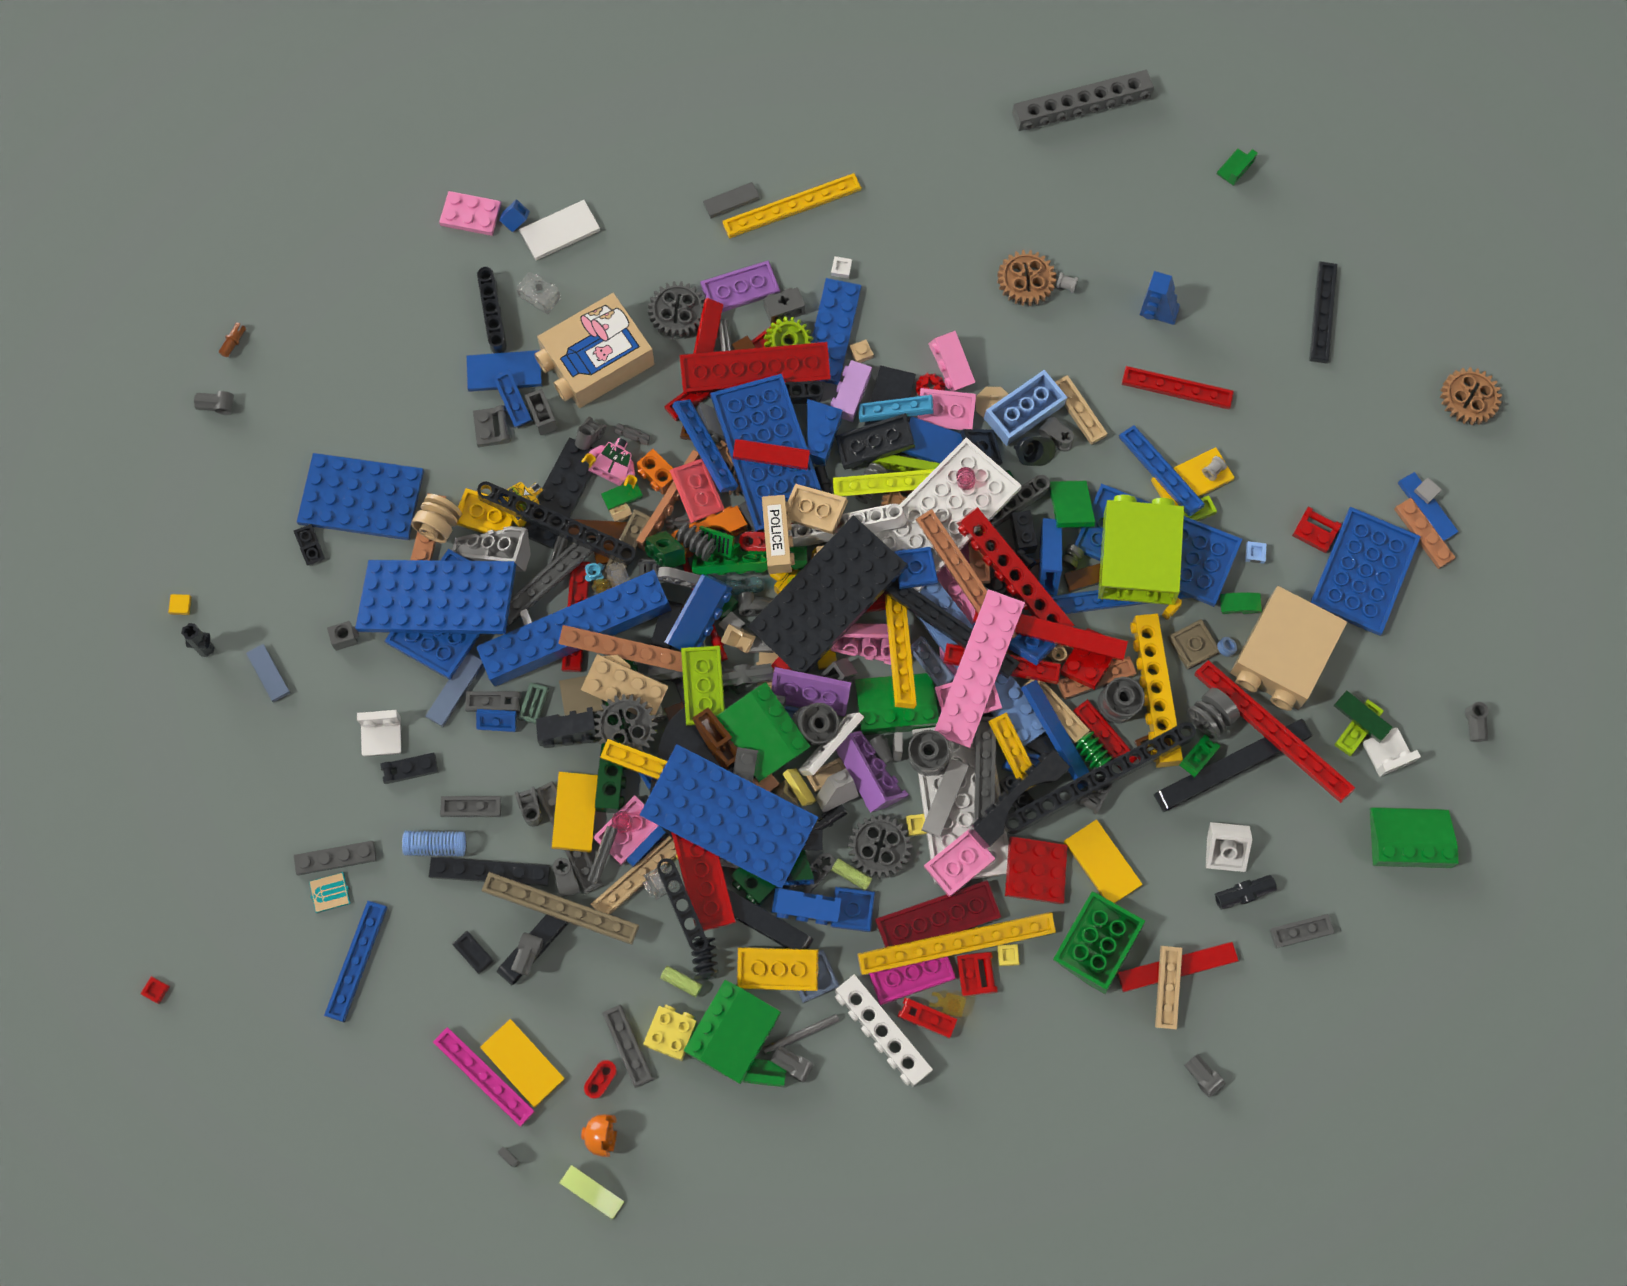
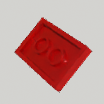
M1087 628V629H1086V631H1090V632H1094V633H1097V634H1101V633H1098V632H1096V631H1094V630H1092V629H1090V628ZM1073 649L1060 670V674L1095 690L1114 659Z

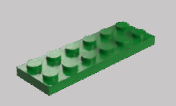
M807 546L790 547V553H794L795 565H791V568L794 570L803 569L807 564ZM740 550L732 558L713 553L706 561L702 560V556L697 557L695 553L693 555L692 573L697 575L713 573L725 575L728 572L743 574L747 571L764 572L768 570L766 551Z

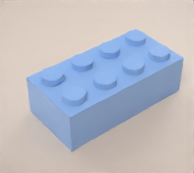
M1043 370L988 408L984 419L1002 442L1008 446L1064 407L1067 396L1048 373Z

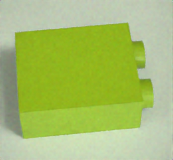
M1117 495L1114 497V500H1107L1103 515L1098 599L1175 605L1180 592L1184 506H1176L1175 502L1169 498H1156L1152 500V503L1136 502L1137 499L1131 495Z

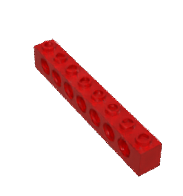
M978 507L971 510L957 522L959 532L964 537L967 536L970 539L972 548L983 555L982 559L988 566L993 567L995 576L1007 584L1006 588L1013 596L1016 595L1020 601L1025 602L1023 609L1025 611L1028 610L1032 615L1031 617L1047 620V616L1050 614L1053 616L1055 623L1070 627L1075 626ZM975 526L981 528L982 533L980 536L974 534ZM987 541L993 543L994 548L992 551L986 548ZM999 556L1005 558L1006 563L1004 566L998 563ZM1012 570L1016 571L1018 574V578L1016 581L1012 580L1010 577V573ZM1024 585H1027L1029 587V595H1025L1023 593L1022 589ZM1036 600H1039L1042 603V608L1040 610H1037L1035 608L1034 604Z

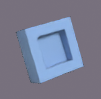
M1248 541L1246 544L1245 562L1264 564L1266 561L1267 544Z

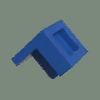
M516 199L502 212L499 221L511 232H514L527 220L530 211Z

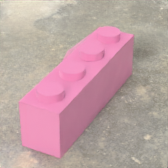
M854 623L831 647V651L851 656H863L868 660L873 661L875 659L884 661V664L891 665L887 624Z

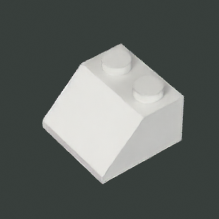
M1210 822L1207 836L1206 868L1246 872L1252 844L1250 826Z

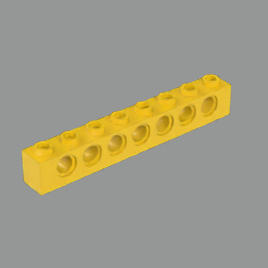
M1158 613L1136 615L1130 623L1131 633L1135 636L1133 648L1138 654L1136 666L1141 672L1139 684L1143 688L1145 695L1143 706L1147 708L1145 720L1146 724L1150 726V732H1148L1149 740L1177 726ZM1142 633H1147V634H1149V635H1150V638H1149V639L1144 638V637L1142 636ZM1145 651L1152 652L1154 656H1147L1145 654ZM1148 669L1155 670L1157 674L1151 675ZM1151 687L1158 688L1160 693H1154ZM1154 706H1160L1163 709V711H1156ZM1157 724H1163L1166 730H1160ZM1164 739V742L1167 743L1168 746H1172L1174 744L1172 739ZM1181 747L1154 761L1156 762V768L1179 766L1183 760ZM1155 749L1151 751V755L1157 753Z

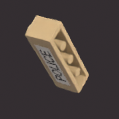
M785 495L762 497L769 574L792 572L791 565H795L794 553H790V547H793V537L788 534V530H792L791 518L787 519V513H790V503L785 501Z

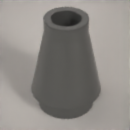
M883 734L870 740L871 746L876 751L875 754L880 760H883L884 763L893 760L888 739Z

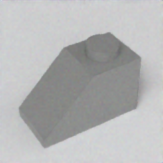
M847 769L829 776L815 797L823 813L858 797L854 780Z

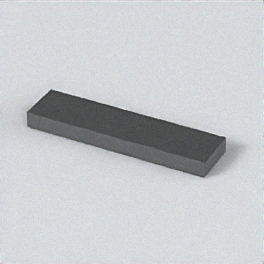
M621 1004L603 1012L602 1014L634 1088L654 1080Z

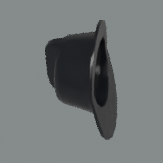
M1024 437L1013 447L1016 450L1020 463L1026 466L1046 465L1054 458L1056 452L1054 442L1047 437Z

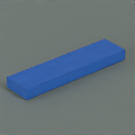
M1415 472L1401 479L1398 482L1399 486L1408 498L1413 499L1443 541L1458 533L1456 527L1434 498L1427 504L1414 492L1422 483Z

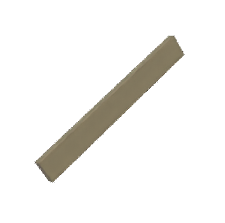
M491 872L488 873L481 890L492 896L633 945L639 929V925Z

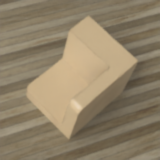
M728 624L721 642L736 647L744 653H749L756 636L741 627Z

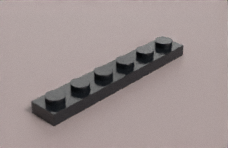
M431 857L429 878L485 882L488 873L491 872L524 885L548 886L550 865Z

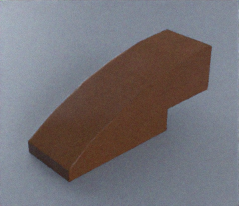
M708 707L694 716L692 720L715 759L721 764L722 768L728 770L735 764L737 747L731 741V735Z

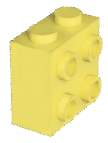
M664 1005V1008L659 1006L643 1045L682 1061L685 1055L683 1050L697 1026V1021L694 1020L695 1016L683 1012V1015L676 1013V1009L668 1005Z

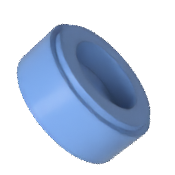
M1229 637L1222 638L1217 644L1219 652L1226 657L1232 656L1237 651L1235 641Z

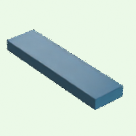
M932 395L859 404L860 422L885 420L904 413L907 414V417L934 413Z

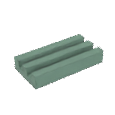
M530 682L518 717L519 720L536 724V719L541 716L549 687ZM533 688H536L528 716H524ZM543 690L535 717L532 718L540 691Z

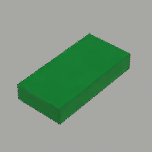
M627 483L626 486L623 484L601 493L608 511L625 503L629 504L643 498L637 483L634 489L631 484Z

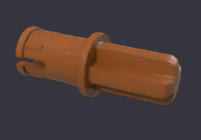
M236 322L230 334L225 336L226 340L219 350L221 356L229 357L234 347L239 345V339L244 331H246L244 325L238 331L241 324Z

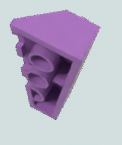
M861 731L850 733L836 749L838 756L854 780L856 789L861 794L870 813L882 810L909 796L906 790L902 791L898 787L897 783L899 781L896 777H891L886 771L885 767L887 765L884 761L874 755L876 751Z

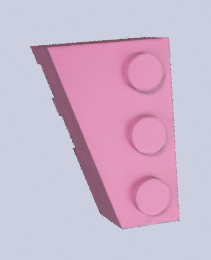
M956 331L937 337L928 344L945 378V385L948 389L954 392L975 383Z

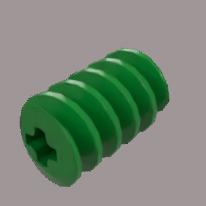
M1094 731L1089 732L1076 742L1078 743L1076 749H1083L1080 755H1088L1085 762H1092L1090 764L1091 769L1098 768L1113 758L1112 756L1106 757L1108 750L1101 751V748L1104 746L1103 743L1096 744L1099 737L1092 739Z

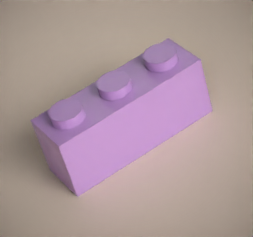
M852 360L849 366H845L842 375L844 376L843 382H839L836 390L838 395L836 398L833 397L830 405L843 410L842 419L854 421L871 377V366Z

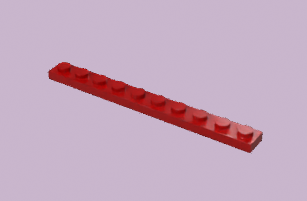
M1209 660L1195 672L1194 676L1209 689L1217 688L1225 693L1237 706L1242 718L1337 801L1342 803L1355 790V787Z

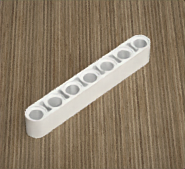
M889 504L842 514L835 534L841 529L839 527L844 526L853 515L872 533L902 527L906 523L907 518L899 504ZM791 524L792 530H788L789 536L793 537V547L828 542L835 535L798 524Z

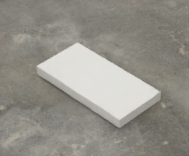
M582 200L519 230L536 261L599 232L600 227L585 200Z
M860 713L847 714L839 723V729L835 737L828 742L820 744L798 769V772L803 776L814 775L864 717Z

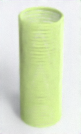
M839 858L831 871L864 890L868 888L872 881L870 876L863 874Z
M666 966L660 977L662 980L693 997H697L702 988V984L670 966Z

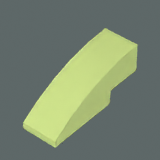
M572 1165L560 1181L561 1185L612 1220L624 1203L622 1199Z

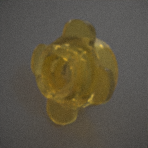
M607 579L593 581L592 589L597 594L611 588Z

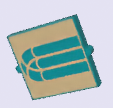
M344 872L309 881L312 894L310 898L313 900L316 913L351 904L348 894L349 887L346 885Z

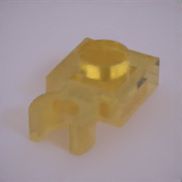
M932 992L931 996L937 997L938 1002L936 1004L929 1003V1007H943L942 1013L962 1018L966 997L946 993V997L943 998L938 992Z

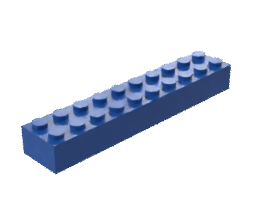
M652 570L476 647L488 678L496 687L581 650L559 644L563 625L613 636L671 611V607L655 571Z

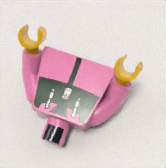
M618 438L615 445L610 442L606 446L599 445L587 453L581 461L582 463L584 461L589 463V471L618 486L624 482V486L629 483L634 489L637 483L634 463L631 460L632 454L625 450L628 443L622 438Z

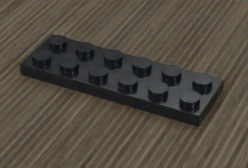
M569 437L542 487L543 491L537 497L540 505L569 518L571 517L593 475V472L589 471V463L586 461L581 462L585 455L594 449L593 447L588 450L579 449L575 445V439ZM536 512L533 515L536 519L544 517L541 512ZM559 520L551 522L554 527H559L562 524ZM528 522L524 524L522 528L528 529L530 540L554 549L558 535Z

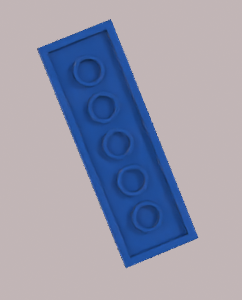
M829 278L825 280L811 343H828L831 379L816 381L836 385L840 382L861 291V285Z

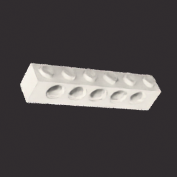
M852 975L835 989L837 994L835 996L836 1000L841 1006L844 1004L850 1010L848 1012L849 1016L855 1022L857 1020L863 1026L861 1027L862 1032L868 1038L871 1036L874 1039L876 1049L881 1054L884 1052L888 1056L887 1062L894 1070L897 1068L901 1072L900 1078L907 1086L910 1084L914 1087L932 1072L933 1069L855 975ZM857 995L861 998L862 1002L859 1005H853L850 998ZM864 1012H873L875 1018L872 1021L865 1020L863 1017ZM884 1027L887 1029L888 1034L885 1037H880L877 1035L876 1029ZM891 1043H898L901 1050L898 1053H893L890 1051L889 1045ZM904 1059H911L914 1063L913 1068H904L902 1064Z

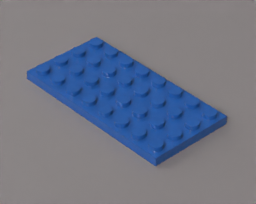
M782 374L711 393L710 396L731 459L733 458L735 439L808 450ZM810 455L807 470L732 459L756 532L764 531L762 497L785 495V501L788 502L795 484L822 491Z
M1101 483L1092 504L1095 526L1082 527L1074 544L1084 551V555L1099 561L1101 560L1103 515L1107 500H1114V497L1117 495L1130 494ZM1135 497V498L1137 499L1136 502H1140V503H1150V502H1147V501H1145V500H1142V499H1140V498ZM1184 516L1179 593L1215 607L1242 539Z
M368 560L355 629L358 632L505 634L516 563L514 561Z
M677 744L640 813V816L781 889L819 818Z

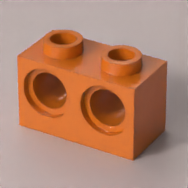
M654 449L637 462V473L641 478L648 479L651 482L650 486L656 492L660 491L664 495L674 481L670 473L673 467ZM647 465H655L652 469L646 468ZM661 477H666V478H668V479H667L666 481H664V482L659 481V478H661Z

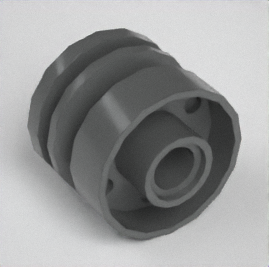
M1130 677L1115 678L1098 696L1097 706L1099 713L1111 723L1120 724L1127 722L1141 710L1145 695L1140 684Z
M1211 688L1202 696V701L1195 702L1194 706L1187 710V714L1191 722L1202 734H1206L1210 739L1216 740L1221 735L1220 733L1226 730L1225 726H1231L1240 717V712L1225 693L1217 688Z
M814 703L801 707L791 718L810 746L830 741L835 737L839 729L837 713L831 706L825 703Z
M923 730L915 734L910 740L908 747L909 763L919 774L934 776L941 773L948 765L950 757L949 743L945 736L938 731ZM926 751H932V752H933V754H932V755H929V756L926 755V754H924V753H925Z

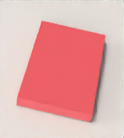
M702 459L670 470L691 523L706 518L709 515L720 513L725 509L712 476Z

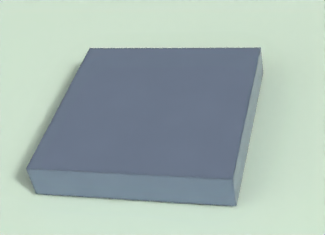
M820 950L818 955V991L797 990L803 1003L840 986L824 950Z

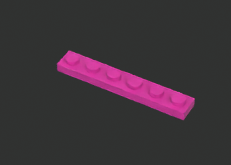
M448 1027L433 1041L448 1058L520 1127L534 1114L535 1111Z

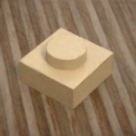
M867 340L849 346L855 362L861 363L873 358L874 354Z
M626 503L609 510L613 520L618 522L628 519V516L632 515Z

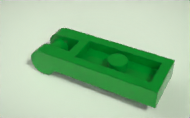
M1205 734L1179 766L1193 777H1196L1219 750L1221 745L1217 742H1212L1210 737Z

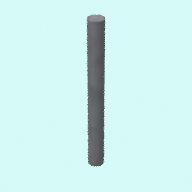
M835 1014L763 1047L765 1055L776 1051L779 1046L785 1047L839 1022V1018Z

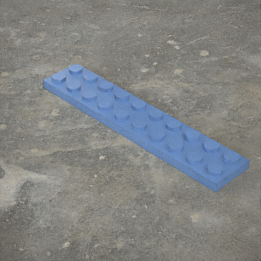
M939 581L936 585L925 586L919 592L971 629L974 628ZM916 615L944 653L947 643L958 645ZM998 674L995 686L1002 709L990 713L993 717H998L1007 712L1025 747L1046 731L1014 678L1010 676L1007 679L1003 675Z

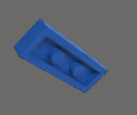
M510 370L493 376L514 427L518 428L532 422Z

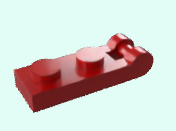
M904 998V1006L902 1011H899L898 1018L950 1039L958 1019L909 998ZM911 1008L917 1010L915 1016L909 1014Z

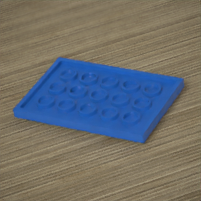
M313 453L297 524L304 526L312 524L313 527L409 540L412 529L411 522L415 516L424 470L423 468Z
M1350 507L1310 603L1348 623L1380 636L1383 633L1421 536Z
M448 549L440 561L470 560ZM390 632L385 639V643L450 680L481 634Z

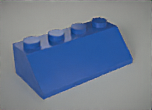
M702 574L667 636L665 643L680 650L681 648L703 647L706 636H709L713 630V623L722 614L724 603L730 600L733 588L715 577Z

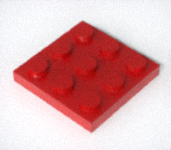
M1011 836L1008 844L1005 896L1064 904L1068 845Z

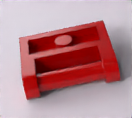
M1308 506L1292 536L1326 553L1342 523L1334 522L1314 512L1313 508ZM1310 517L1332 530L1328 532L1310 523L1307 519Z
M992 952L959 955L956 957L962 997L998 993V988L994 982L991 961L993 959ZM978 960H983L987 987H982Z

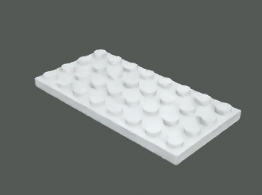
M965 438L900 504L907 518L906 523L902 527L874 532V534L893 552L931 547L936 574H938L946 565L917 524L916 518L932 509L959 550H961L970 539L967 536L964 537L959 532L957 522L977 507L990 521L1022 488V485L969 439ZM975 526L974 534L976 535L981 528ZM925 586L912 588L920 592Z
M935 727L912 730V737L923 730H935ZM976 734L970 748L947 740L950 750L949 761L952 758L969 765L940 838L927 833L930 860L968 829L972 828L971 823L974 821ZM926 751L924 754L929 756L932 755L933 752ZM995 762V804H996V803L999 801L998 797H999V795H1001V793H1000V787H999V781H998V774H997V768H996V762ZM946 768L934 776H925L918 773L925 820ZM1005 829L1004 834L991 847L987 848L994 856L995 861L972 879L1006 875L1008 838Z

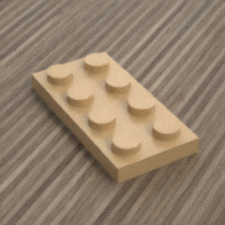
M597 654L581 690L604 701L610 699L615 702V695L621 700L623 694L626 695L627 699L633 694V700L636 701L641 697L640 703L643 704L647 701L648 703L645 708L652 707L650 715H656L669 686ZM629 708V709L627 710V711H629V712H631V713L637 715L636 709H634V708Z

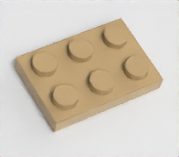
M795 484L788 500L790 503V513H787V519L791 518V523L835 534L848 500L842 496Z

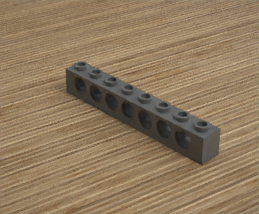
M1146 69L1015 103L1012 115L1018 131L1030 130L1036 126H1046L1052 122H1061L1067 118L1080 117L1090 112L1096 113L1102 109H1111L1117 105L1130 104L1140 99L1146 100L1151 97L1154 86Z

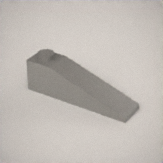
M508 526L504 527L503 530H489L485 534H471L455 539L452 551L470 561H514L516 563V571L525 572L531 555L528 529Z

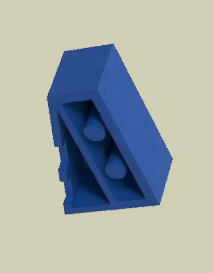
M1157 271L1153 272L1139 315L1144 316L1146 319H1155L1175 325L1180 305L1177 303V294L1174 293L1175 286L1172 276Z
M807 399V449L810 450L809 455L812 464L826 466L836 438L835 436L842 421L843 410Z
M775 888L772 912L777 913L779 918L788 919L789 915L797 916V921L808 922L809 918L815 919V924L827 925L828 922H838L842 898Z

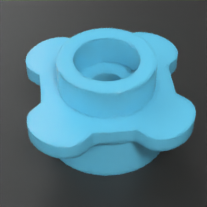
M591 563L585 566L586 581L603 580V564Z

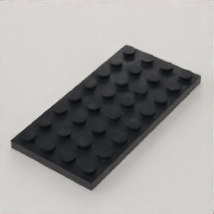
M853 515L747 627L792 670L808 673L908 568V564Z

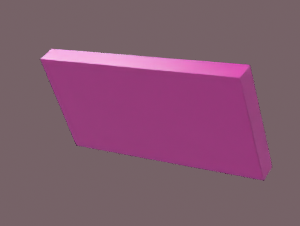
M948 956L869 973L880 1005L956 979Z

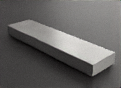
M952 758L950 759L921 831L940 838L969 765Z

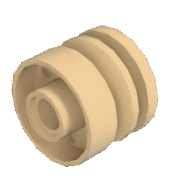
M427 494L420 506L421 510L417 511L411 525L424 537L438 543H446L453 531L452 527L456 526L462 512L451 501L435 494Z

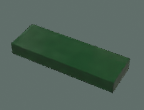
M1347 690L1333 705L1379 743L1393 728Z

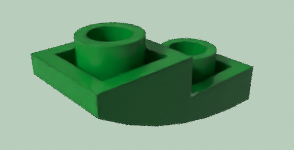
M1260 593L1220 594L1222 614L1262 612Z

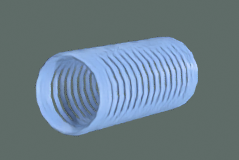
M410 830L403 833L402 851L404 856L438 855L440 857L445 855L447 857L449 855L454 857L456 855L457 857H463L465 855L466 835L464 831H456L455 834L453 831H449L447 834L446 831H441L440 833L439 831L425 832L424 830L423 832H418L417 830L415 833V831L411 832Z

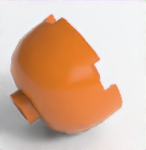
M601 1114L594 1116L587 1123V1126L583 1127L581 1138L585 1140V1146L592 1154L610 1157L609 1151L614 1150L617 1131H613V1123L617 1122L614 1115Z

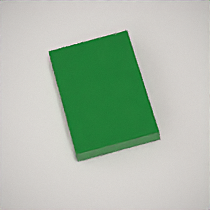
M1087 481L1050 482L1049 490L1057 528L1094 527L1095 518Z

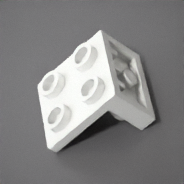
M397 710L357 713V721L361 725V746L364 757L400 754L402 752L401 716Z
M1398 728L1391 729L1380 743L1374 738L1363 742V746L1379 777L1410 765L1421 757L1418 750L1410 752Z

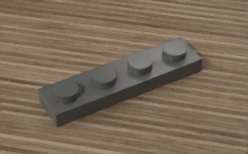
M373 840L294 855L295 871L298 876L377 861Z

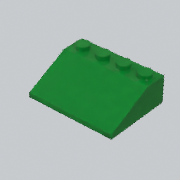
M927 673L913 674L917 703L914 709L895 707L892 676L855 679L858 713L864 717L859 723L862 734L865 736L910 732L915 729L936 727L939 718L933 680Z
M767 682L716 716L731 735V741L736 747L758 750L754 777L758 783L811 747Z
M1370 808L1373 866L1453 868L1459 864L1458 845L1449 810Z
M1092 891L1053 960L1086 984L1106 994L1140 934L1145 920Z
M724 980L683 1051L691 1058L741 1084L782 1012L735 984Z

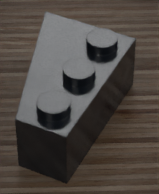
M588 707L587 712L578 714L574 710L570 711V715L566 716L556 714L537 718L536 728L539 745L543 746V748H552L555 744L570 746L574 742L592 743L594 740H597L598 737H595L597 730L594 729L597 724L594 721L596 716L593 707Z

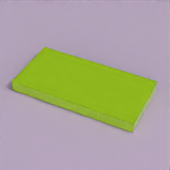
M720 646L681 648L686 726L695 725L692 718L708 707L715 716L725 710Z

